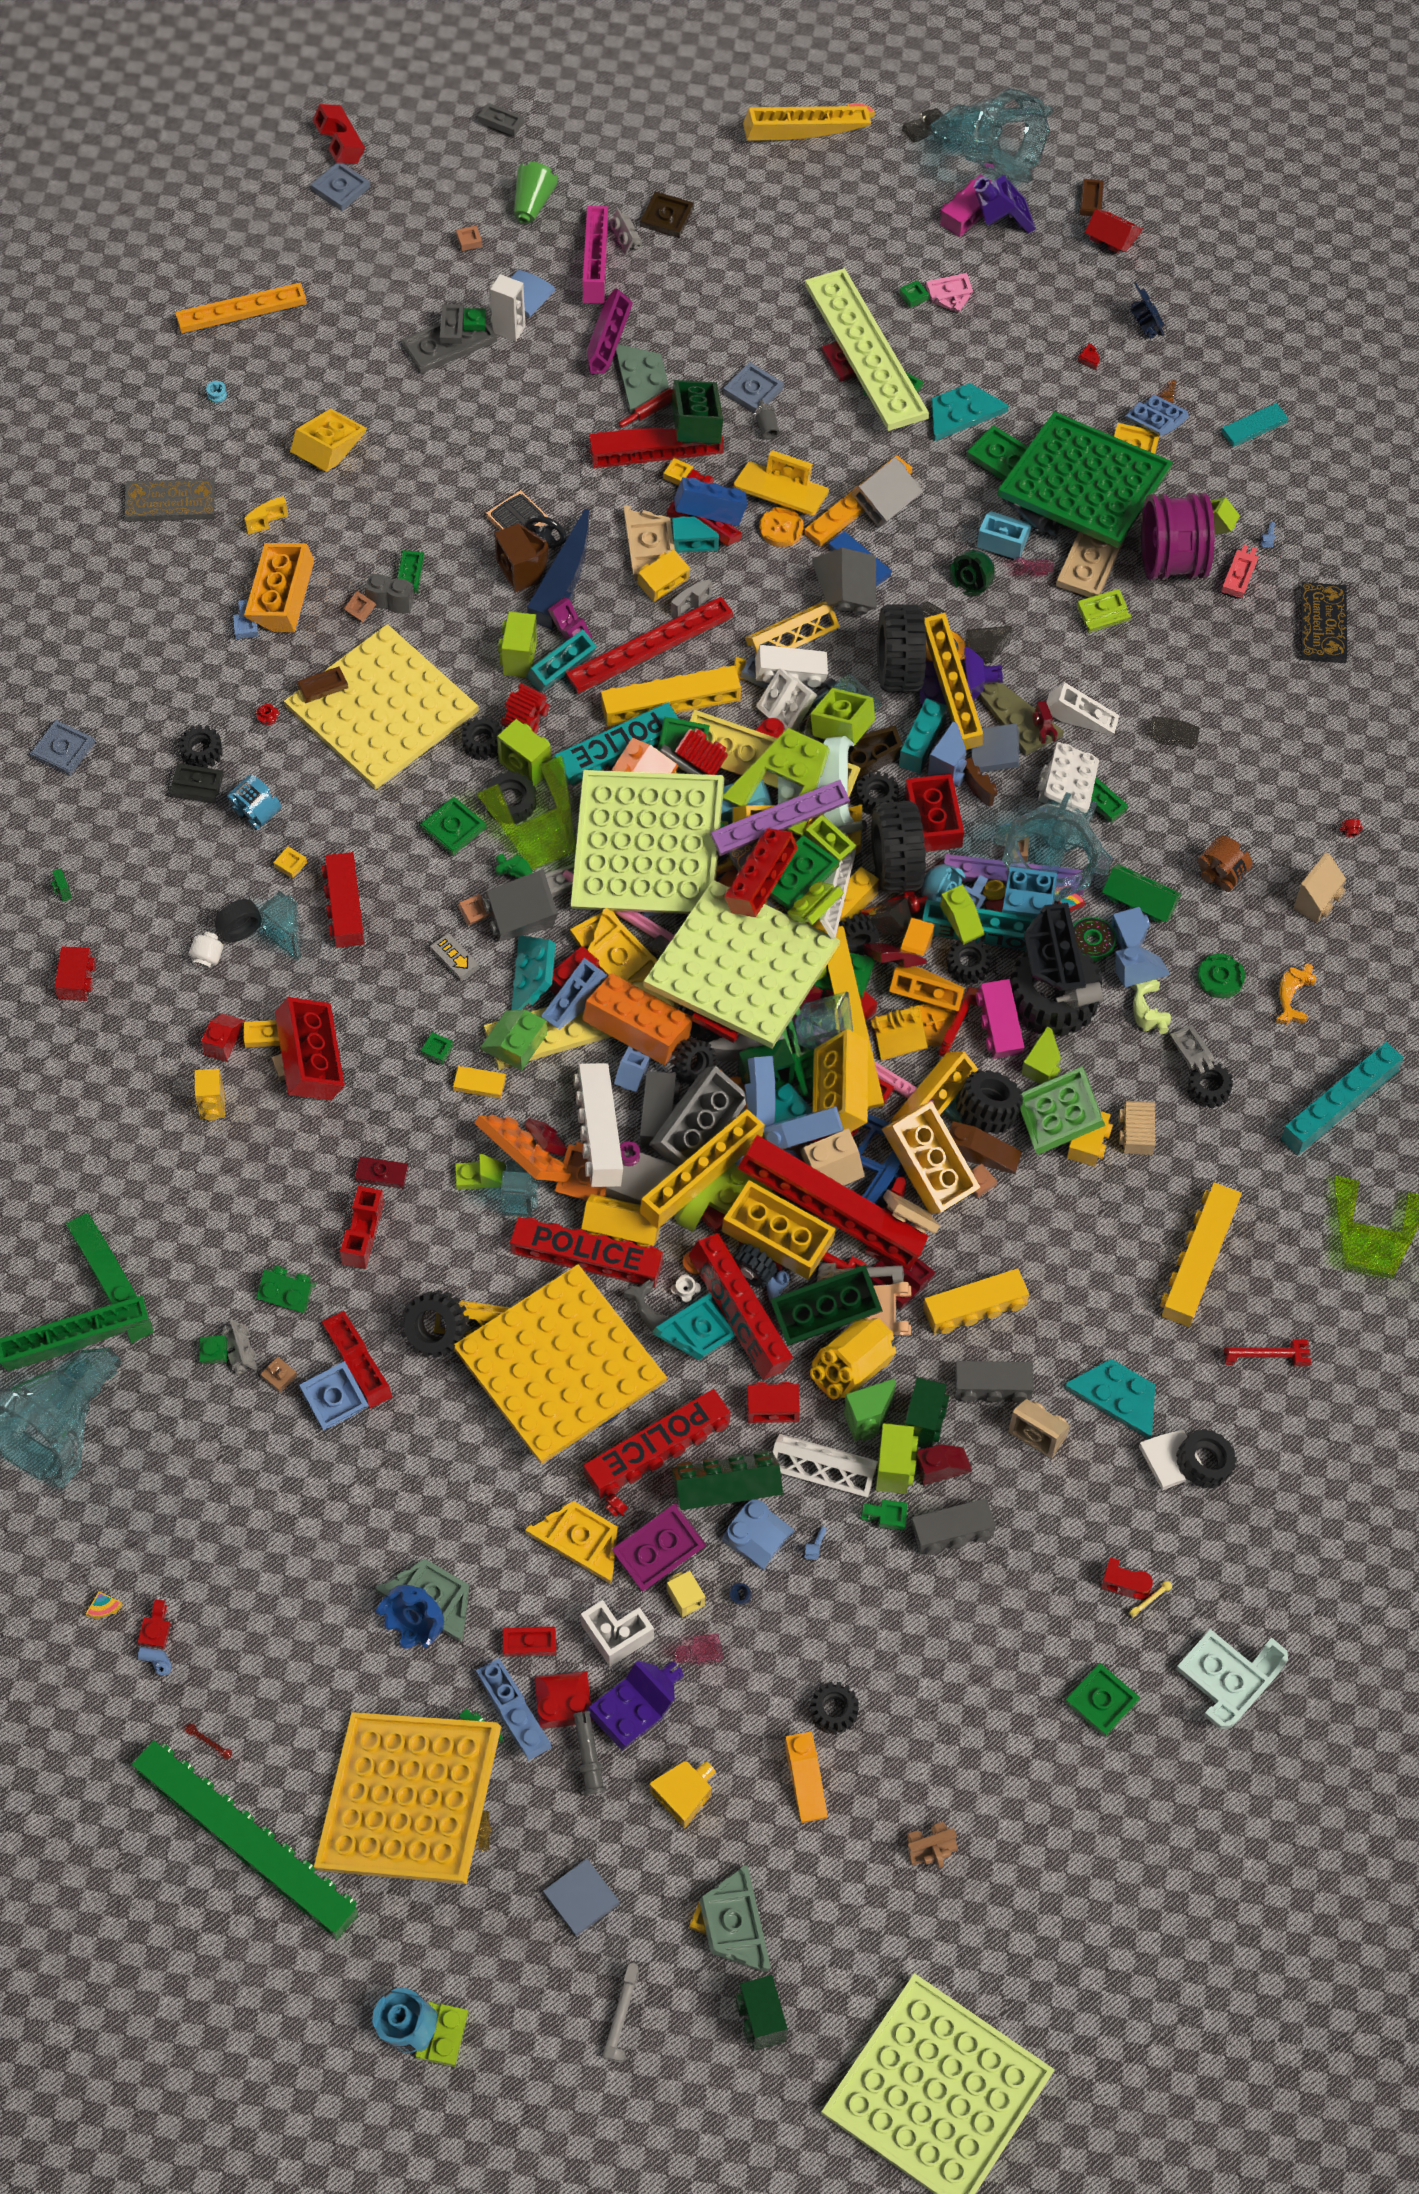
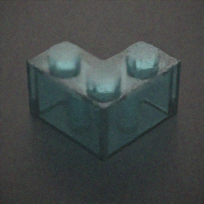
M507 1160L506 1170L503 1171L500 1192L502 1216L532 1217L533 1209L538 1208L539 1195L537 1191L541 1180L533 1178L516 1161Z

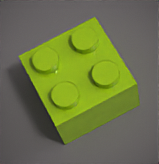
M509 611L507 620H503L502 634H504V637L499 639L498 652H501L499 666H503V675L527 678L529 670L533 667L537 646L536 614Z
M832 688L811 712L813 736L825 740L831 737L846 736L854 743V746L875 721L873 697Z
M515 719L497 736L499 763L511 772H519L521 775H526L529 780H532L533 786H536L552 771L549 766L551 761L550 743L546 738L534 733L529 725L522 724Z
M883 1423L876 1491L907 1494L908 1485L913 1486L918 1436H913V1426Z

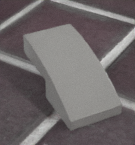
M709 579L701 581L676 596L671 601V616L674 618L682 616L691 605L695 608L702 606L712 595V581Z

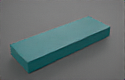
M1275 403L1222 427L1221 433L1231 446L1235 447L1288 423L1289 418L1280 406Z

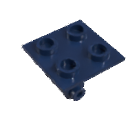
M1134 283L1142 300L1131 304V312L1147 337L1154 338L1159 331L1164 336L1165 334L1161 328L1164 326V323L1159 316L1157 308L1150 301L1144 288L1140 290L1137 283Z

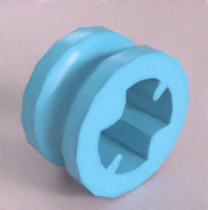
M212 381L207 385V396L211 402L220 403L226 399V386L223 382Z

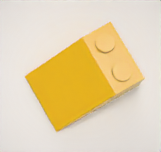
M330 408L295 430L290 452L297 455L300 459L312 463L318 469L327 472L343 460L365 434L367 428Z

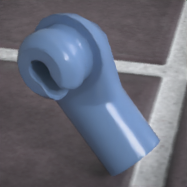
M779 1271L766 1285L771 1307L773 1306L770 1299L780 1296V1293L788 1284L789 1274L785 1271Z
M140 1647L138 1660L152 1662L155 1672L159 1676H166L171 1672L172 1663L166 1652Z

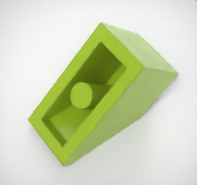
M1226 497L1210 500L1213 509L1215 535L1231 532L1240 517L1239 513Z
M823 814L805 831V836L839 862L856 848V844Z
M959 885L942 893L940 908L962 944L964 945L983 936L984 930L975 904L964 885Z
M1047 1027L1023 1063L1021 1074L1039 1084L1059 1077L1062 1070L1059 1068L1061 1057L1051 1028Z

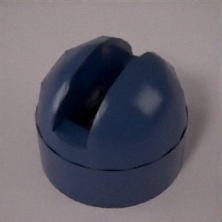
M737 1583L732 1586L730 1598L735 1604L746 1605L750 1602L752 1592L746 1584ZM738 1590H743L745 1599L741 1600Z

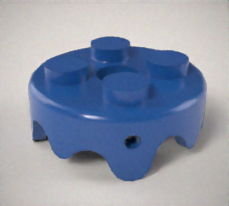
M405 1584L398 1585L390 1590L376 1609L378 1615L384 1614V1624L387 1630L395 1629L400 1632L401 1639L399 1644L404 1649L418 1644L424 1648L428 1647L444 1628V1617L440 1607L421 1587Z

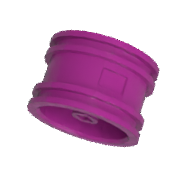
M1206 492L1198 493V495L1188 493L1185 498H1169L1167 494H1159L1158 496L1148 494L1144 501L1141 518V553L1144 571L1148 580H1156L1157 577L1160 580H1167L1169 575L1186 574L1188 579H1196L1197 576L1199 578H1207L1212 568L1215 543L1214 516L1208 494Z

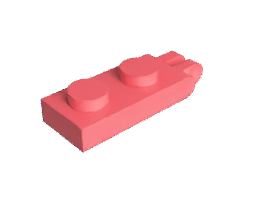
M1244 544L1242 551H1236L1221 592L1243 599L1259 556L1255 555L1257 548L1252 547L1251 552L1247 553L1248 545Z

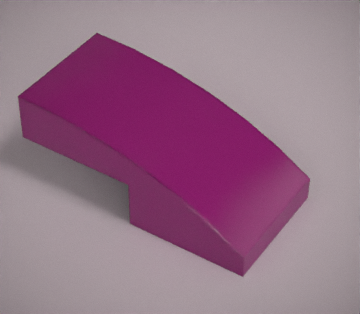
M564 597L548 609L554 623L566 641L582 629L592 638L584 619L577 616L569 598Z

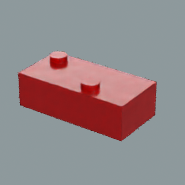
M287 997L275 1011L288 1095L332 1101L344 1088L345 1084L331 1003Z

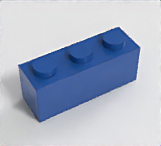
M682 477L674 498L676 512L736 526L740 525L747 507L746 492L737 488L722 487L716 483L701 482L695 478L688 479Z

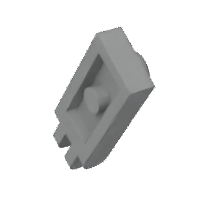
M1193 1025L1170 1034L1172 1042L1191 1070L1197 1069L1202 1074L1205 1072L1204 1065H1206L1208 1070L1214 1068L1212 1063L1215 1061L1214 1057Z

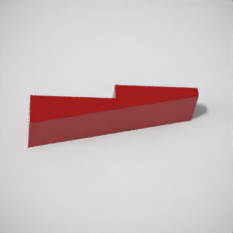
M345 1311L322 1321L324 1329L341 1359L347 1364L369 1408L371 1409L392 1398L389 1384L370 1356L364 1341Z

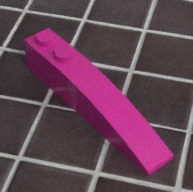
M587 206L583 303L598 304L605 301L608 206Z

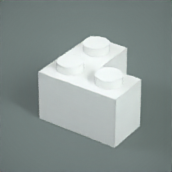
M603 1600L581 1613L582 1627L609 1667L654 1639V1627L640 1607L618 1621Z

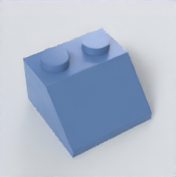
M954 721L930 754L928 777L952 774L954 786H960L965 777L963 770L967 764L965 760L966 748L958 724Z

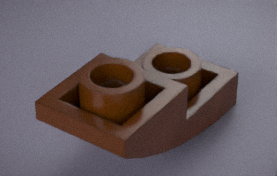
M972 758L965 759L967 764L963 773H965L964 779L967 785L988 807L993 806L994 797L997 796L995 783H991L988 774L981 776L980 768L975 766Z

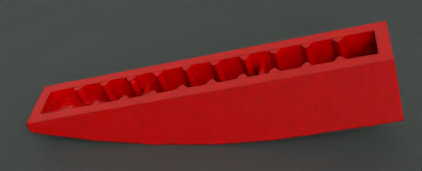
M645 428L589 434L593 469L672 460L673 458L681 459L723 454L724 450L723 436L721 443H715L714 445H706L702 442L685 444L677 441L675 429Z

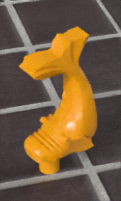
M1304 964L1302 971L1290 968V970L1284 973L1279 987L1283 1013L1277 1018L1276 1023L1287 1025L1291 1021L1304 1024V1022L1308 1021V1015L1292 1009L1290 1003L1292 1002L1295 990L1300 989L1304 985L1312 986L1316 984V975L1312 974V965Z

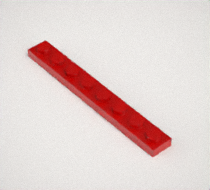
M721 596L566 672V678L577 694L733 618V611Z

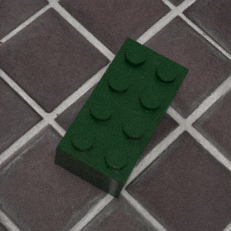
M673 380L671 405L677 441L685 444L702 442L706 445L721 443L723 414L717 382Z
M759 1450L754 1452V1455L745 1457L743 1454H733L728 1456V1459L719 1461L718 1458H707L703 1460V1463L693 1465L692 1462L678 1463L677 1467L671 1468L675 1499L681 1510L783 1495L780 1464L774 1453H769L768 1450Z

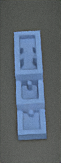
M773 1056L753 1057L748 1059L751 1083L745 1084L748 1110L765 1124L764 1127L773 1124L775 1120Z

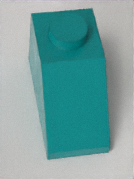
M684 516L672 518V534L677 553L719 550V534L699 519Z

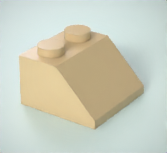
M1325 852L1301 883L1293 908L1316 923L1323 916L1326 918L1333 909V902L1335 900L1339 902L1346 891L1343 888L1346 878L1329 853Z
M849 1128L803 1147L800 1150L806 1164L844 1186L865 1177L859 1150Z
M1026 1399L1014 1409L1008 1432L1052 1459L1068 1436L1070 1425L1061 1416L1052 1415L1047 1412L1038 1402H1031Z

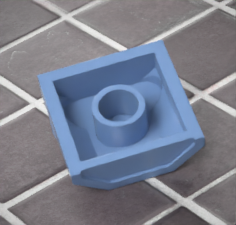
M345 1361L299 1385L305 1401L309 1404L323 1431L369 1406Z
M752 1499L730 1523L722 1537V1542L764 1571L769 1561L795 1530L769 1511L768 1506L764 1502Z

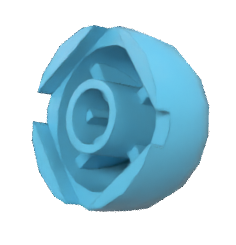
M947 864L933 866L925 874L924 884L921 887L922 897L927 896L928 900L941 902L942 893L962 885V878L965 879L964 872Z

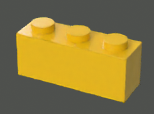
M591 1194L586 1201L581 1229L587 1230L589 1234H605L612 1236L617 1241H635L637 1245L646 1247L655 1245L660 1232V1227L657 1229L640 1214L641 1205Z

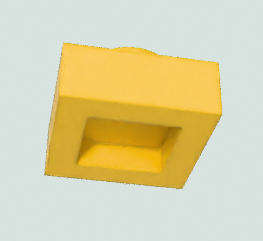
M673 458L663 473V479L680 485L682 477L687 478L693 470V466Z
M287 846L273 864L274 868L293 879L307 864V858Z

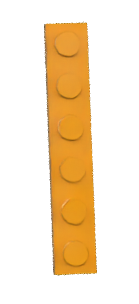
M296 283L175 313L182 334L305 305L307 302L301 283Z
M896 455L895 457L905 465L908 473L912 474L913 468ZM851 491L806 527L804 535L821 547L865 510L852 496L851 493L853 491Z

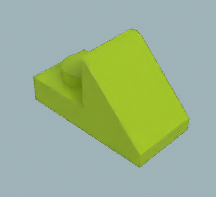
M479 1154L480 1162L456 1163L457 1190L506 1187L504 1162L484 1154Z

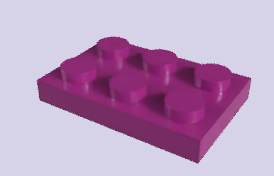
M675 1502L616 1545L612 1550L643 1592L704 1548L706 1543Z

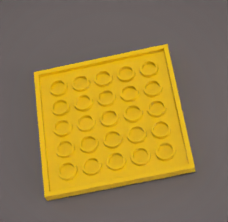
M579 1264L454 1344V1351L541 1465L667 1381V1376Z
M351 1712L314 1868L317 1871L467 1884L501 1726L497 1722Z

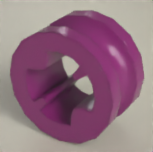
M631 1141L622 1143L620 1145L622 1164L628 1167L636 1165L640 1159L639 1146ZM628 1150L633 1151V1157L632 1155H630V1158L625 1157V1151L626 1153H628Z

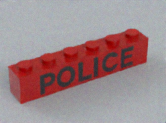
M518 1217L510 1241L511 1254L568 1268H573L579 1264L585 1272L643 1285L648 1280H654L653 1288H656L663 1264V1251H659L656 1247H642L628 1240L617 1241L602 1234L596 1236L588 1234L581 1229L571 1230L563 1228L557 1223L546 1224L532 1217Z
M717 1233L698 1240L688 1256L762 1380L784 1372L793 1356L720 1235Z
M712 1389L584 1464V1476L600 1499L606 1495L610 1497L616 1494L621 1486L628 1482L632 1484L638 1481L643 1473L660 1468L667 1459L679 1457L689 1446L701 1444L711 1433L723 1431L730 1423L731 1412L716 1390Z

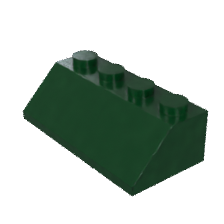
M866 1265L770 1299L787 1346L883 1312Z

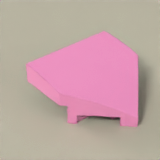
M967 273L926 281L925 285L931 303L960 313L973 293Z

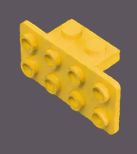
M773 450L768 455L767 467L754 462H748L733 486L747 494L809 515L817 513L829 493L827 487L810 482L813 464Z

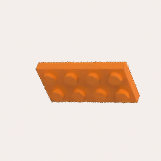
M479 1115L474 1124L533 1178L558 1182L568 1181L571 1173L564 1168V1163L553 1158L549 1152L544 1151L533 1140L534 1137L529 1132L522 1130L518 1126L519 1123L515 1119L508 1116L500 1118L495 1115Z

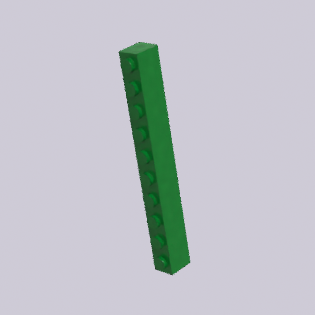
M153 1740L131 1764L134 1772L335 1940H338L358 1916V1911L355 1907L357 1905L356 1901L346 1893L343 1896L335 1890L336 1885L326 1876L321 1879L314 1873L316 1869L307 1860L299 1861L294 1856L295 1851L284 1842L280 1845L273 1839L275 1835L267 1827L262 1826L260 1828L253 1823L255 1818L245 1809H242L240 1812L233 1806L235 1802L226 1793L218 1794L213 1789L215 1787L208 1778L205 1776L199 1778L193 1773L195 1769L186 1760L183 1759L181 1762L173 1756L175 1752L168 1745L162 1743L160 1746Z

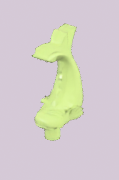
M1150 980L1129 986L1136 991L1133 1001V1013L1137 1025L1143 1028V1031L1158 1028L1160 1034L1167 1033L1169 1030L1167 1025L1171 1022L1170 1013H1161L1157 1011V1008L1155 1010L1149 1009L1143 997L1146 993L1159 990L1160 981Z

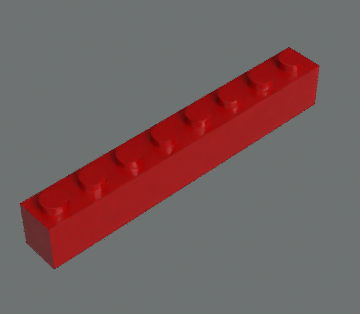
M756 1135L748 1146L737 1167L739 1170L907 1269H910L920 1257L929 1237L927 1234L906 1222L900 1221L875 1203L860 1196L853 1190L838 1183L759 1135Z

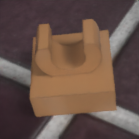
M277 1357L260 1375L261 1379L278 1393H281L297 1377V1372Z

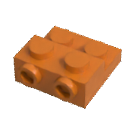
M576 1142L575 1146L569 1144L563 1163L565 1165L564 1168L571 1175L567 1182H557L555 1192L587 1201L591 1194L606 1197V1187H591L590 1177H586L585 1163L588 1162V1159L583 1158L584 1143Z

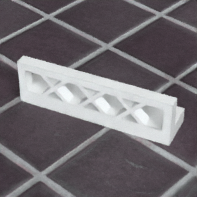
M779 1434L773 1450L776 1459L780 1452L789 1455L793 1461V1464L787 1467L780 1465L782 1474L864 1497L869 1496L878 1461ZM807 1460L812 1461L818 1470L812 1474L806 1473L800 1464ZM832 1467L837 1468L843 1477L837 1481L831 1480L825 1471ZM856 1474L868 1477L865 1489L854 1486L850 1478Z

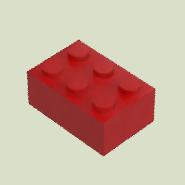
M952 774L906 779L905 801H912L918 806L923 826L925 852L962 848L965 832Z

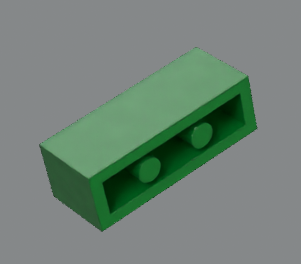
M1120 864L1112 868L1102 891L1109 900L1120 903V901L1129 905V909L1140 907L1141 911L1149 914V918L1158 923L1167 922L1171 919L1182 893Z

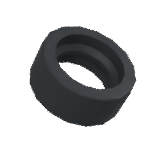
M241 899L221 909L216 915L214 924L225 941L237 942L256 932L263 919L254 902L250 899Z

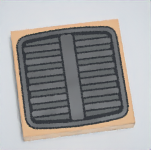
M521 490L486 513V518L499 530L517 523L524 526L525 521L532 516H548ZM535 522L532 525L541 527L544 526L545 523Z

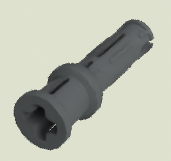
M590 1711L573 1714L582 1760L579 1772L583 1774L585 1786L583 1796L607 1791V1788L603 1786L601 1774L603 1764L598 1762Z

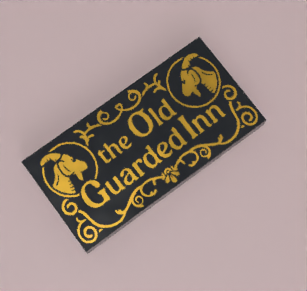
M1301 583V660L1347 662V585Z

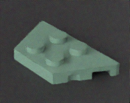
M618 344L615 351L629 412L634 414V409L669 389V384L660 353Z
M423 1559L410 1570H404L397 1574V1578L384 1585L380 1584L377 1586L376 1593L383 1597L398 1585L405 1584L423 1588L436 1601L444 1617L442 1632L460 1643L463 1641L469 1596V1584L427 1559Z
M746 1865L702 1896L699 1902L711 1954L762 1972H767L771 1969L750 1873L748 1865Z

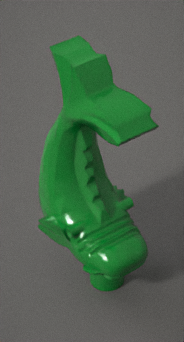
M499 854L495 857L498 863L495 867L497 876L508 874L509 877L515 876L519 879L533 873L527 860L520 857V855H516L509 860H506L504 854Z

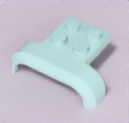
M846 736L826 738L824 744L829 747L830 751L817 788L841 780L848 795L849 746H854V743ZM778 776V805L798 797L803 787ZM848 804L824 813V816L836 827L854 823V819L849 813Z
M1210 1629L1180 1662L1176 1670L1216 1703L1205 1712L1204 1717L1219 1729H1230L1277 1677L1288 1661V1653L1284 1647L1271 1638L1257 1658L1251 1663Z

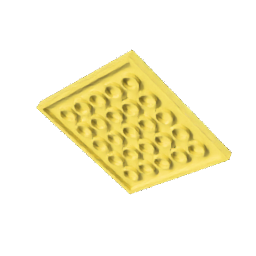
M388 624L325 670L340 666L348 683L347 689L305 703L298 690L284 700V705L375 790L479 711L478 705Z

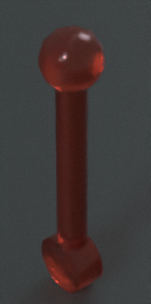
M194 1724L187 1725L186 1732L188 1735L197 1736L221 1752L223 1758L230 1759L232 1757L231 1749H224L197 1730Z

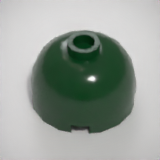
M969 550L959 554L954 558L949 568L950 577L956 588L960 586L966 590L962 593L971 597L985 592L992 585L995 577V567L988 555L977 550Z

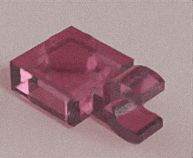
M1016 557L1015 562H1022L1024 567L1022 569H1014V573L1022 575L1027 570L1035 571L1034 574L1048 575V572H1053L1054 561Z
M719 1633L693 1637V1645L676 1647L675 1656L677 1663L687 1662L694 1658L696 1659L697 1666L723 1662Z

